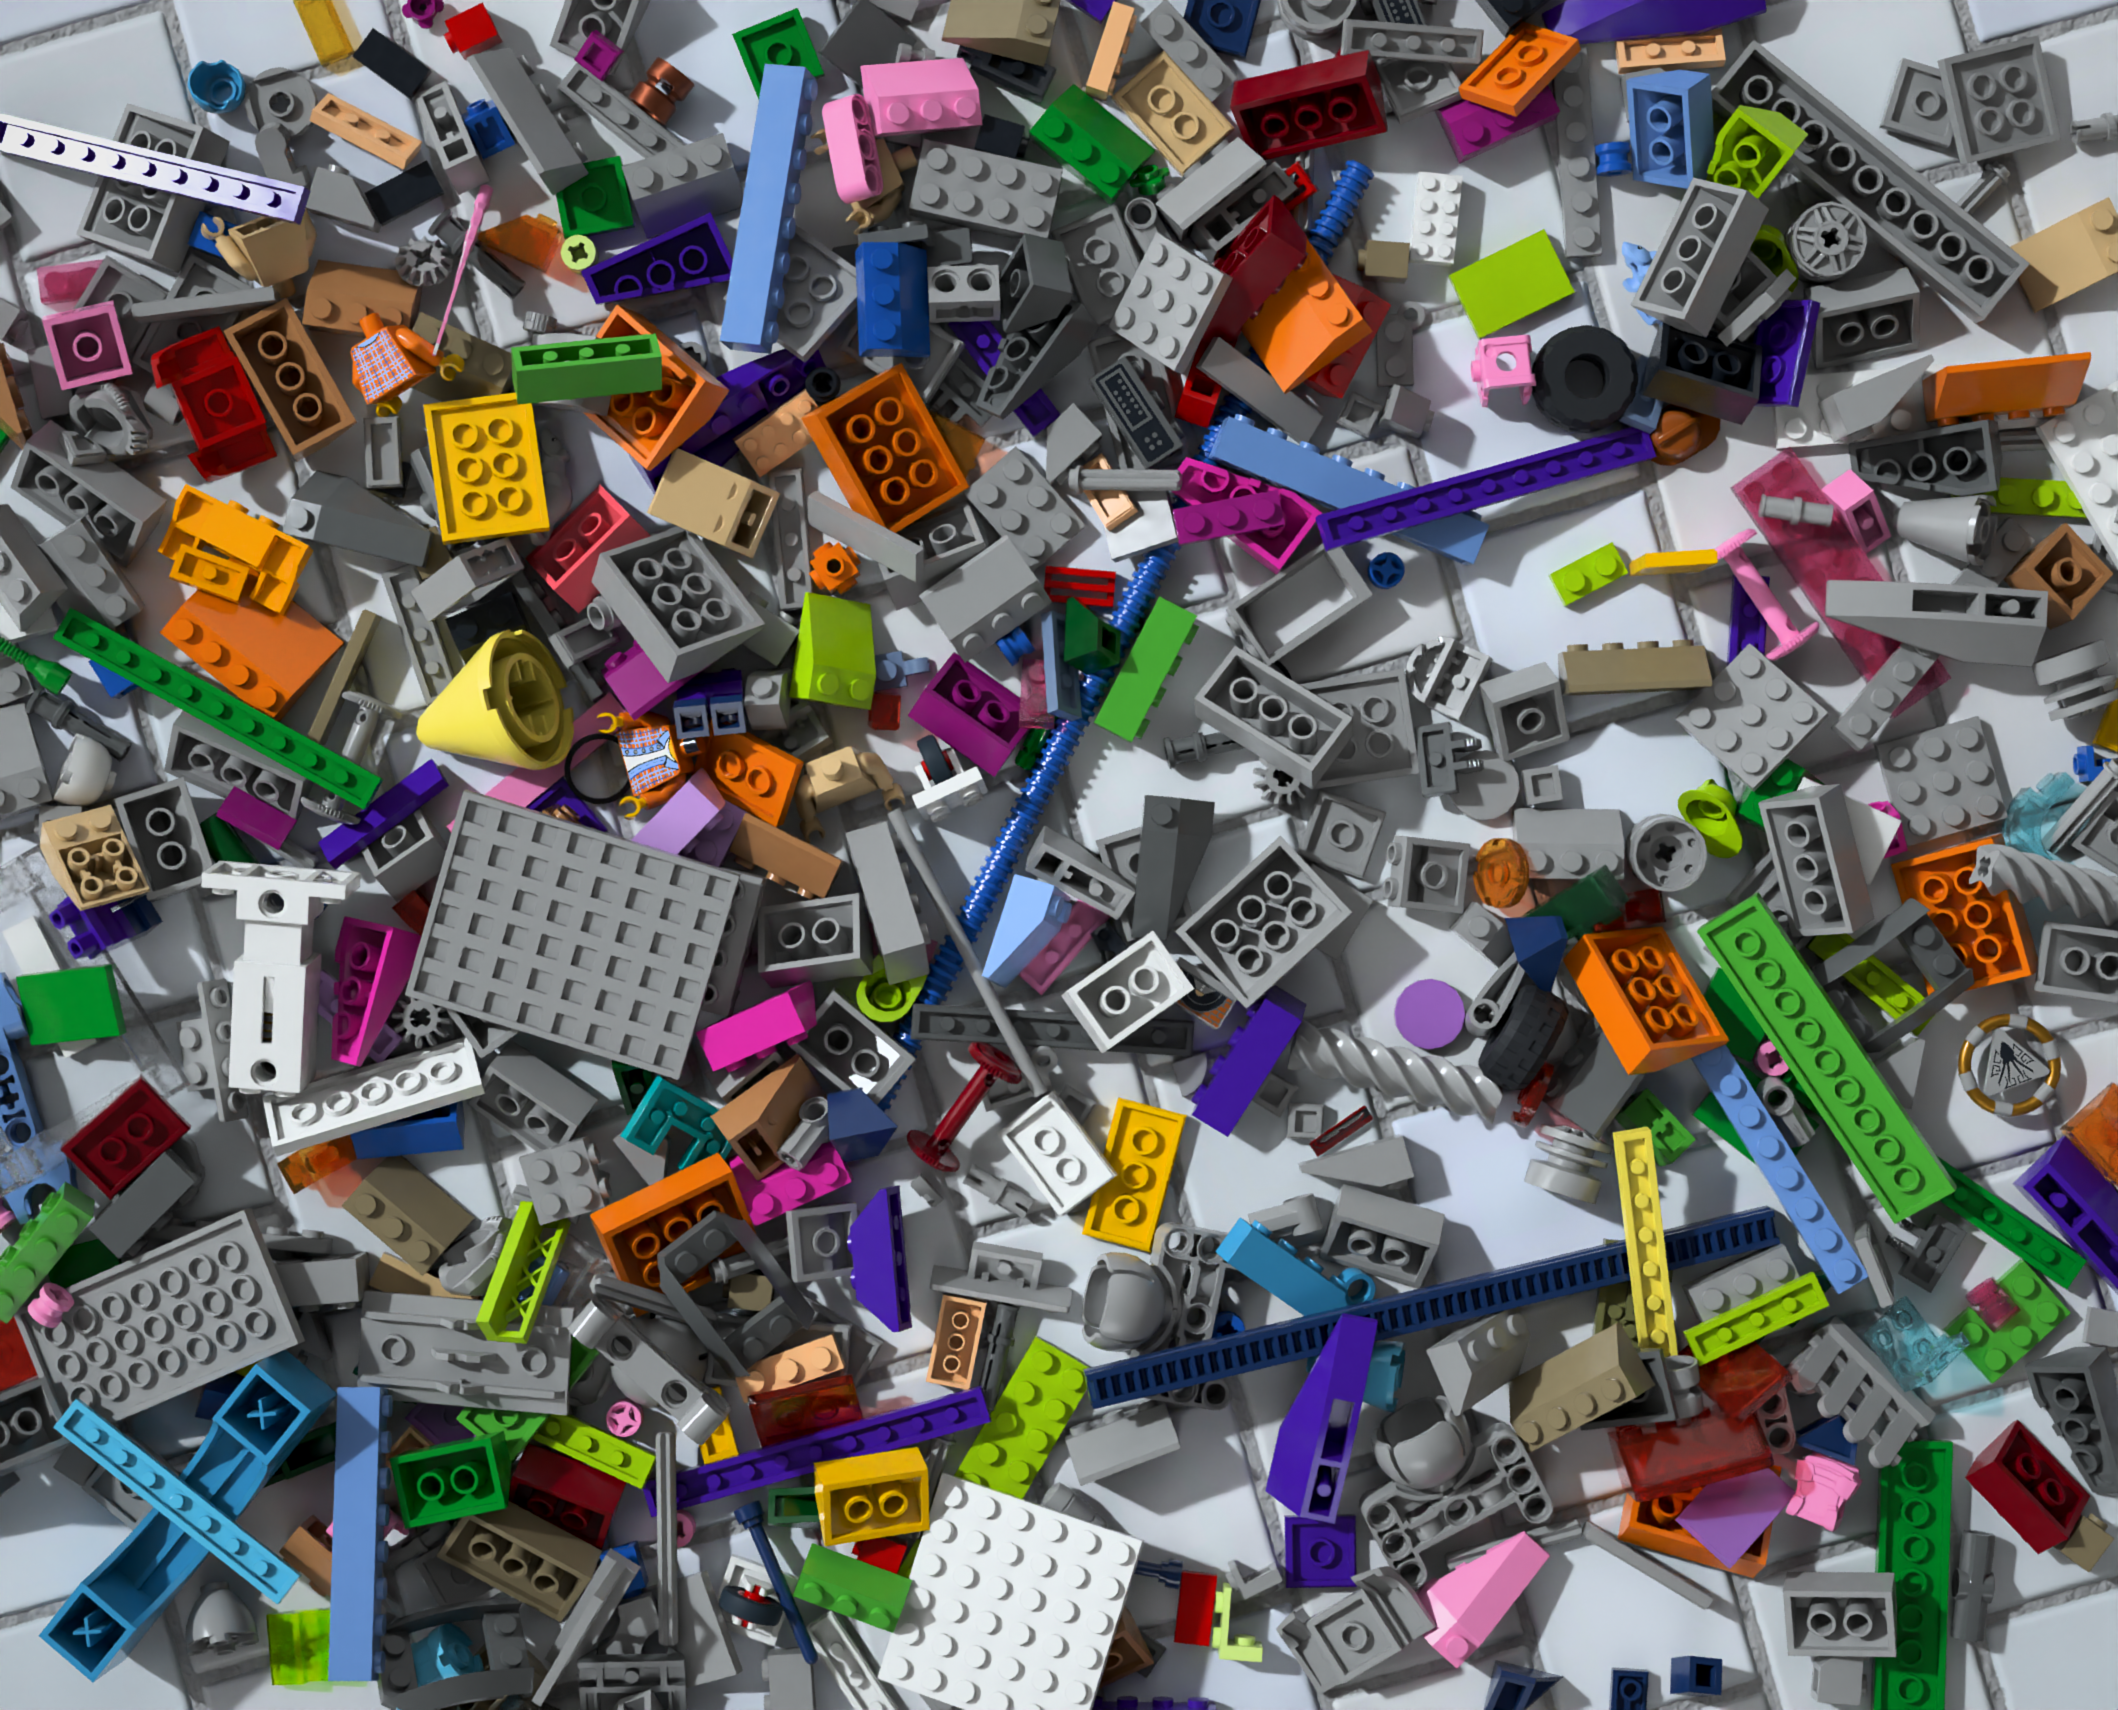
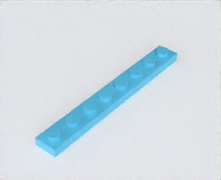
M75 1399L53 1427L276 1604L281 1603L302 1576L300 1572L82 1400Z

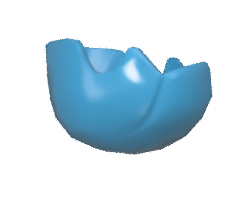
M219 60L215 63L200 61L189 73L187 84L195 103L206 112L223 114L234 111L245 98L246 83L239 69L229 63L227 64L224 60Z

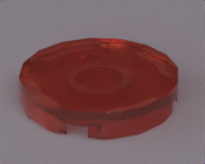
M1545 1061L1530 1084L1520 1091L1517 1097V1104L1521 1105L1519 1113L1512 1111V1123L1522 1128H1525L1530 1123L1546 1093L1553 1074L1554 1065Z

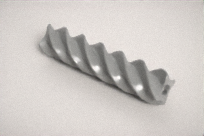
M1988 844L1977 848L1976 866L1969 878V883L1982 881L1990 895L1995 896L2004 890L2011 889L2022 904L2033 898L2040 897L2051 912L2061 906L2069 905L2078 919H2083L2089 914L2097 912L2107 927H2111L2118 922L2117 876H2107L2096 870L2078 868L2070 863L2049 860L2034 853L2020 852L2005 845Z
M1302 1020L1297 1028L1290 1047L1287 1069L1300 1070L1308 1067L1315 1075L1324 1079H1335L1343 1076L1349 1084L1358 1088H1370L1377 1085L1383 1093L1395 1098L1411 1094L1418 1103L1424 1106L1433 1107L1446 1104L1452 1112L1458 1115L1470 1116L1480 1113L1486 1121L1492 1124L1503 1096V1087L1485 1077L1478 1067L1472 1065L1454 1066L1448 1060L1438 1056L1420 1057L1417 1053L1405 1047L1394 1046L1386 1048L1382 1043L1367 1037L1352 1039L1348 1034L1334 1028L1318 1030L1314 1025Z

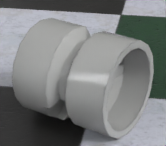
M1686 1355L1664 1357L1679 1419L1698 1415L1704 1409L1702 1390L1696 1385L1700 1381L1698 1360Z

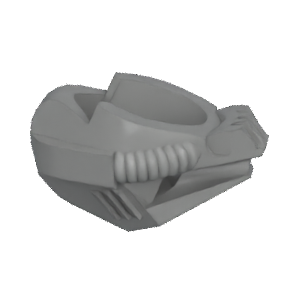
M104 380L80 386L69 401V415L72 422L85 434L84 439L93 444L95 442L100 444L107 455L119 457L128 454L135 455L149 448V439H153V427L139 392L131 391L129 387L113 384V380Z
M506 1216L487 1217L483 1220L479 1230H475L453 1242L442 1253L445 1263L439 1268V1279L442 1287L447 1292L459 1296H480L487 1292L509 1234L512 1218Z

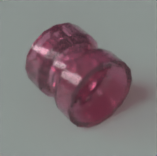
M1993 1276L1977 1285L1965 1296L1971 1306H1979L1980 1318L1986 1326L1998 1321L2015 1307V1304L2008 1296L1998 1293L2000 1284Z

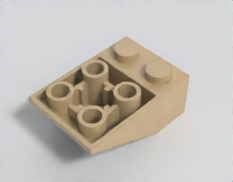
M677 448L670 457L647 513L753 559L780 493Z
M111 805L42 823L41 851L52 875L80 911L150 892L147 881Z

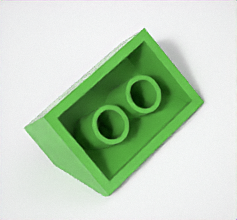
M812 1543L793 1596L893 1633L903 1610L912 1580Z

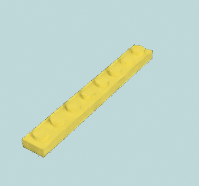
M1646 1126L1613 1132L1639 1348H1662L1664 1357L1678 1355L1651 1129Z

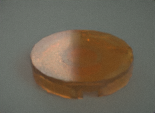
M1492 838L1483 844L1476 856L1475 862H1479L1478 871H1474L1473 874L1476 892L1483 903L1488 906L1511 908L1518 904L1526 893L1529 882L1527 856L1516 841L1509 838Z

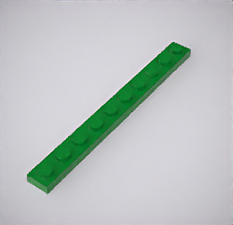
M71 607L53 637L54 640L363 810L368 809L384 780Z
M1788 1069L1780 1078L1793 1092L1796 1101L1823 1119L1794 1074ZM1938 1157L1957 1185L1955 1192L1938 1201L2060 1287L2067 1290L2087 1260Z

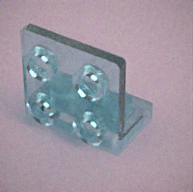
M1907 1296L1900 1298L1864 1333L1865 1339L1904 1392L1933 1382L1970 1344L1963 1332L1947 1337L1946 1334L1936 1337Z

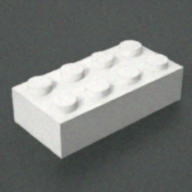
M1418 172L1410 236L1409 263L1452 267L1454 264L1463 176Z

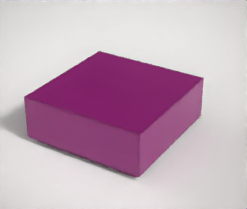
M594 30L574 60L599 80L604 81L624 51L599 31Z

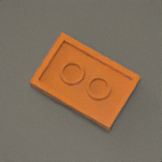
M1522 22L1458 87L1462 99L1517 117L1581 51L1579 40Z
M711 718L710 736L704 737L706 750L704 753L698 754L692 776L702 767L708 773L723 799L775 827L783 825L804 762L747 731L746 733L714 736ZM726 721V722H724V723H722V724L729 725V724H732V723Z

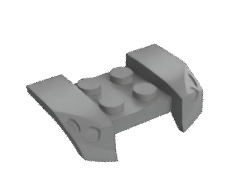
M1391 1566L1379 1567L1352 1576L1351 1579L1360 1589L1312 1618L1308 1616L1303 1608L1297 1612H1292L1276 1628L1319 1695L1338 1684L1347 1683L1401 1651L1411 1641L1436 1627L1435 1622L1413 1588Z

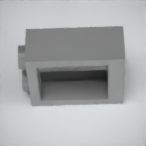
M508 537L456 556L414 588L411 593L427 622H431L478 603L525 567Z

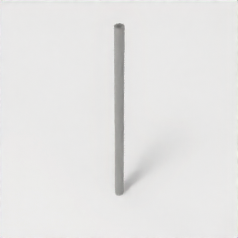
M898 808L888 813L890 821L1034 1097L1036 1098L1046 1093L1047 1089L994 987L988 979L982 976L984 968L901 809Z

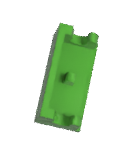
M1648 1088L1631 1096V1101L1622 1107L1615 1116L1616 1121L1625 1130L1646 1126L1651 1129L1654 1158L1660 1167L1672 1164L1696 1140Z

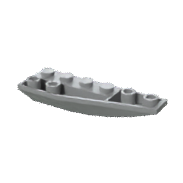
M1828 580L1826 583L1825 617L1959 662L2032 667L2047 627L2048 591L1889 581Z

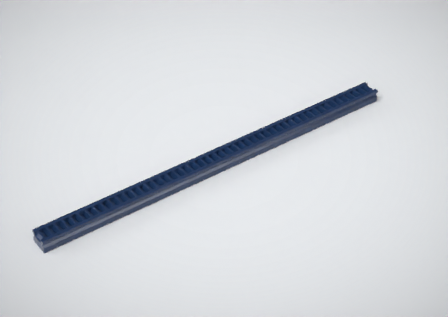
M1766 1205L1663 1230L1668 1271L1780 1244L1773 1217H1775L1774 1210ZM1626 1240L1083 1369L1090 1404L1093 1409L1317 1356L1321 1353L1342 1313L1378 1319L1375 1342L1630 1280Z

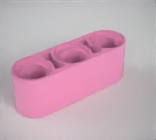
M857 93L825 103L822 116L839 197L844 203L850 204L880 195L883 191V178L870 110L866 100Z

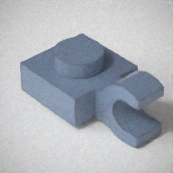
M902 651L875 655L876 679L874 692L907 687V676L931 672L929 658L923 657L904 661Z

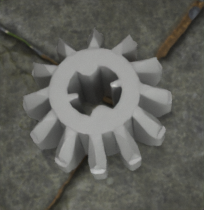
M1259 757V761L1267 768L1266 770L1261 768L1253 769V774L1264 776V780L1255 782L1253 786L1255 789L1265 785L1268 788L1261 795L1262 800H1267L1274 793L1273 805L1278 807L1281 804L1282 795H1285L1288 806L1294 805V798L1291 792H1294L1302 799L1306 797L1305 791L1298 787L1299 784H1304L1293 777L1290 783H1284L1286 787L1278 786L1279 781L1273 778L1274 771L1279 772L1281 770Z
M409 997L410 1004L403 999H398L397 1004L405 1010L403 1013L393 1012L392 1018L403 1019V1023L396 1025L393 1029L396 1033L408 1030L403 1036L402 1042L408 1044L416 1035L415 1047L422 1049L425 1037L432 1047L437 1045L435 1033L443 1038H447V1031L440 1027L442 1023L452 1025L453 1019L442 1017V1014L447 1012L445 1007H438V1005ZM428 1010L430 1015L427 1018H431L430 1023L417 1026L415 1022L418 1019L415 1018V1014L418 1011L424 1013Z

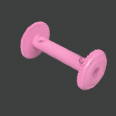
M1748 528L1716 547L1715 551H1717V560L1723 557L1730 565L1735 577L1771 630L1777 635L1781 644L1765 655L1768 660L1775 661L1788 655L1810 640L1818 632L1819 623L1816 621L1801 631H1798L1792 624L1789 616L1741 547L1743 543L1757 534L1755 529Z

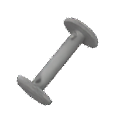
M348 690L342 694V697L359 704L360 708L341 756L360 766L380 713L399 720L402 715L400 710L386 702L360 692ZM329 790L326 791L322 802L305 796L301 797V803L304 807L328 819L349 825H356L361 820V818L343 811L346 800Z

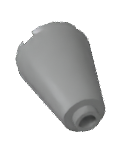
M1981 494L1904 502L1901 508H1897L1894 513L1893 527L1897 529L1900 537L1971 565H1983L1985 562L1980 558L1982 555H1990L1995 540L1997 516L1991 515L1990 506H1997L1996 500L1991 495Z

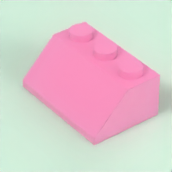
M963 58L860 66L864 99L870 110L874 137L969 130L983 125L979 89Z

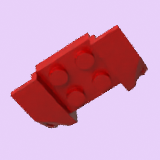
M220 326L176 342L151 356L156 388L159 389L170 385L199 449L187 455V457L206 481L212 482L237 474L277 457L266 431L264 415L237 356L235 357L233 351H230Z

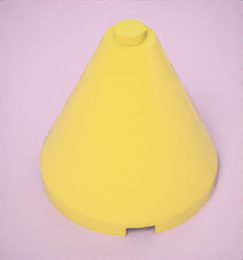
M509 629L491 636L419 717L416 734L418 739L430 749L530 770H543L559 764L569 753L574 734L573 707L564 709L560 689L566 688L567 684L557 662L545 645L525 630L521 629L510 632Z

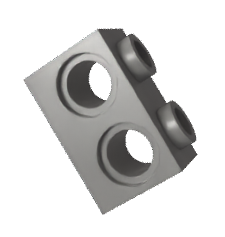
M980 263L973 266L940 265L938 267H927L929 323L1000 321L998 265Z

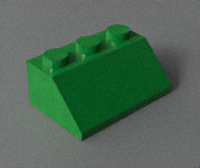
M1075 84L1070 86L1048 107L1029 131V138L1034 144L1110 206L1128 186L1130 180L1137 175V171L1155 153V149Z
M504 1431L408 1450L390 1458L405 1529L508 1507L512 1465Z

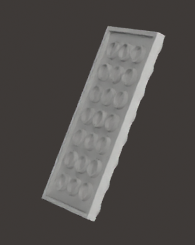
M251 1208L235 1213L65 1288L72 1295L74 1305L68 1312H63L62 1321L56 1328L45 1327L35 1321L28 1312L29 1305L20 1308L14 1315L39 1378L45 1376L62 1415L75 1399H80L111 1424L305 1342Z

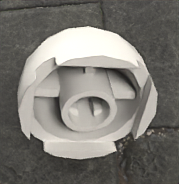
M76 733L68 749L72 753H69L61 767L54 789L53 800L73 806H85L97 801L103 791L110 793L117 773L111 771V756L100 742Z

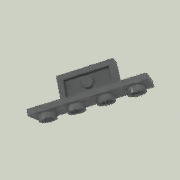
M922 221L905 222L902 224V228L889 229L887 226L871 227L868 229V233L858 234V244L838 246L832 249L834 253L855 268V251L862 242H899L924 249L927 255V267H938L940 265L960 266L972 264L974 261L971 231L968 228L934 232L927 224H923Z

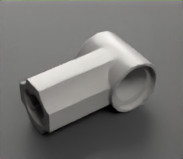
M1138 197L1128 203L1124 212V221L1126 226L1132 231L1144 254L1156 232L1171 238L1151 200ZM1137 206L1145 207L1149 211L1150 220L1145 224L1135 223L1130 215L1131 210Z
M1776 1076L1766 1077L1759 1082L1756 1094L1790 1149L1800 1147L1810 1141L1811 1137L1816 1133L1787 1084ZM1777 1089L1783 1090L1781 1099L1776 1102H1768V1096L1772 1091Z
M813 1097L802 1104L799 1109L801 1120L776 1152L780 1160L784 1161L790 1168L800 1171L806 1166L821 1144L830 1142L828 1103L823 1097Z
M1313 1193L1290 1198L1283 1201L1282 1205L1248 1214L1250 1224L1257 1220L1272 1231L1269 1236L1272 1240L1290 1234L1292 1236L1304 1235L1323 1228Z

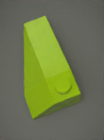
M1739 105L1718 133L1715 143L1716 148L1708 166L1706 181L1748 190L1754 197L1759 199L1808 136V133L1780 112Z

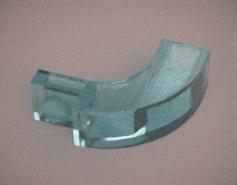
M2051 772L2048 773L2036 785V788L2039 790L2037 793L2031 787L2019 790L2006 811L2008 818H2004L2002 834L2006 846L2020 852L2034 853L2049 860H2054L2043 846L2041 824L2049 808L2075 783L2066 772H2058L2054 775Z

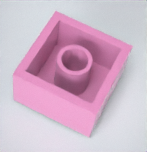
M114 300L43 316L42 322L61 390L133 374Z

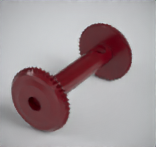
M973 1042L968 1047L969 1053L980 1064V1067L933 1134L929 1136L922 1131L911 1130L906 1136L910 1149L921 1160L939 1171L949 1173L956 1172L960 1168V1162L954 1153L949 1150V1146L995 1081L1000 1078L1005 1082L1018 1084L1022 1080L1019 1066L1001 1050L985 1042Z

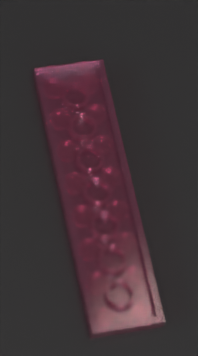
M1789 446L1730 487V489L1865 683L1868 684L1902 642L1825 617L1826 583L1828 580H1884L1834 509L1830 527L1799 522L1798 525H1791L1788 520L1758 517L1762 494L1792 500L1796 496L1802 497V501L1830 504ZM1938 658L1889 716L1891 719L1897 717L1951 679V676Z

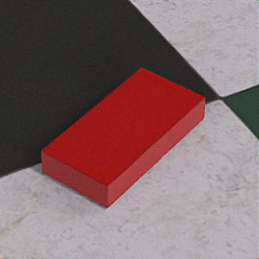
M1182 1570L1174 1632L1175 1643L1209 1646L1217 1574Z

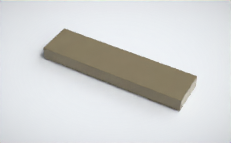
M366 609L362 611L308 732L307 737L321 745L326 744L345 701L342 694L350 690L382 616Z

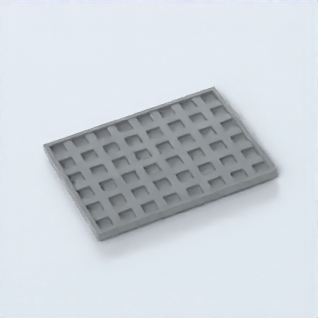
M466 789L462 794L405 995L679 1080L741 874Z

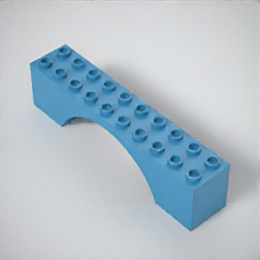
M287 1350L263 1359L254 1365L214 1415L208 1435L179 1478L236 1522L336 1398L337 1393ZM153 1507L128 1537L79 1584L40 1633L39 1637L93 1683L128 1657L211 1552Z

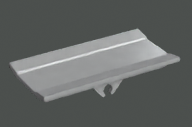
M366 1290L364 1291L361 1315L357 1386L387 1388L388 1395H391L395 1401L568 1415L572 1334L567 1327L575 1319L576 1308L541 1305L527 1344L488 1341L476 1323L483 1300ZM519 1315L510 1321L506 1330L519 1331L524 1319L523 1316Z

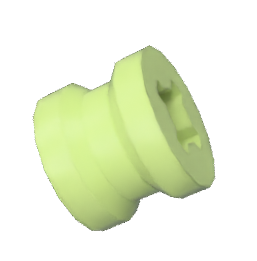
M571 236L565 240L561 248L563 262L574 273L582 274L581 271L598 264V250L586 236Z

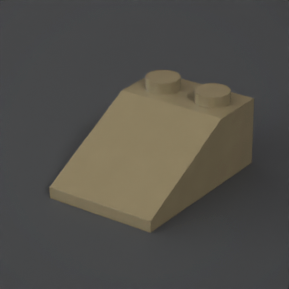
M951 0L941 41L1044 67L1061 0Z

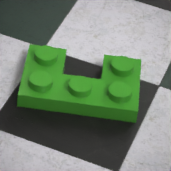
M2021 1259L1994 1282L2017 1307V1310L2002 1324L1992 1331L1978 1314L1968 1306L1942 1329L1992 1384L2071 1313L2027 1263Z

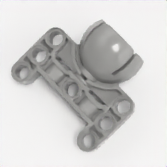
M1166 1222L1160 1225L1155 1232L1150 1258L1151 1265L1139 1257L1128 1253L1109 1252L1101 1254L1097 1258V1265L1093 1266L1090 1271L1083 1298L1082 1320L1087 1324L1082 1328L1085 1341L1093 1347L1105 1351L1123 1352L1131 1350L1130 1358L1211 1339L1226 1268L1237 1270L1215 1252L1228 1233ZM1179 1232V1244L1175 1248L1170 1249L1168 1246L1170 1235ZM1212 1238L1214 1242L1212 1251L1209 1254L1203 1255L1201 1251L1203 1242ZM1198 1308V1320L1193 1324H1188V1313L1192 1309ZM1217 1379L1184 1387L1181 1392L1176 1394L1173 1391H1168L1144 1398L1209 1410H1221L1230 1403L1232 1390L1225 1380ZM1212 1384H1217V1395L1212 1399H1207V1388Z
M596 1295L567 1327L569 1332L589 1349L595 1347L612 1362L610 1363L611 1375L617 1387L626 1397L635 1403L647 1407H659L661 1405L679 1421L677 1423L678 1427L691 1440L699 1445H703L726 1419L732 1409L731 1405L718 1392L710 1387H706L702 1383L707 1370L708 1357H699V1355L707 1353L705 1345L686 1323L657 1314L656 1318H654L655 1314L647 1312L637 1318L635 1315L627 1318L622 1309L613 1300Z
M1439 1395L1435 1400L1431 1397H1423L1405 1404L1386 1416L1381 1421L1380 1428L1374 1429L1372 1433V1450L1376 1461L1381 1469L1392 1479L1363 1493L1359 1499V1509L1388 1565L1403 1577L1413 1590L1420 1588L1427 1579V1570L1419 1552L1514 1502L1525 1519L1533 1524L1545 1522L1553 1513L1552 1501L1522 1442L1511 1426L1506 1423H1496L1471 1437L1464 1413L1454 1416L1446 1396ZM1511 1439L1508 1446L1497 1449L1500 1441ZM1525 1468L1522 1476L1512 1478L1513 1473L1517 1469ZM1540 1498L1537 1505L1527 1507L1531 1499ZM1463 1502L1458 1510L1449 1511L1453 1503ZM1376 1506H1385L1380 1514H1370ZM1400 1535V1538L1395 1543H1386L1390 1536ZM1415 1564V1567L1410 1572H1401L1406 1565Z

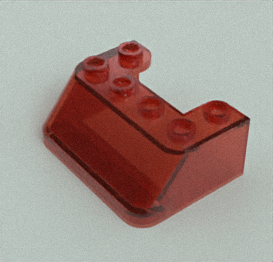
M1728 1393L1717 1397L1718 1403L1712 1406L1711 1411L1710 1407H1704L1701 1413L1692 1417L1655 1422V1426L1645 1428L1643 1425L1615 1427L1616 1431L1608 1432L1607 1434L1622 1488L1636 1502H1644L1773 1466L1775 1463L1753 1403L1744 1396L1738 1397V1393Z

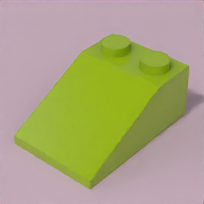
M805 592L789 697L846 708L871 710L876 667L870 604Z

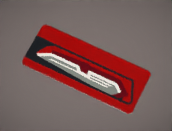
M1363 1105L1313 1139L1309 1145L1316 1156L1319 1157L1372 1121L1373 1117L1367 1107Z

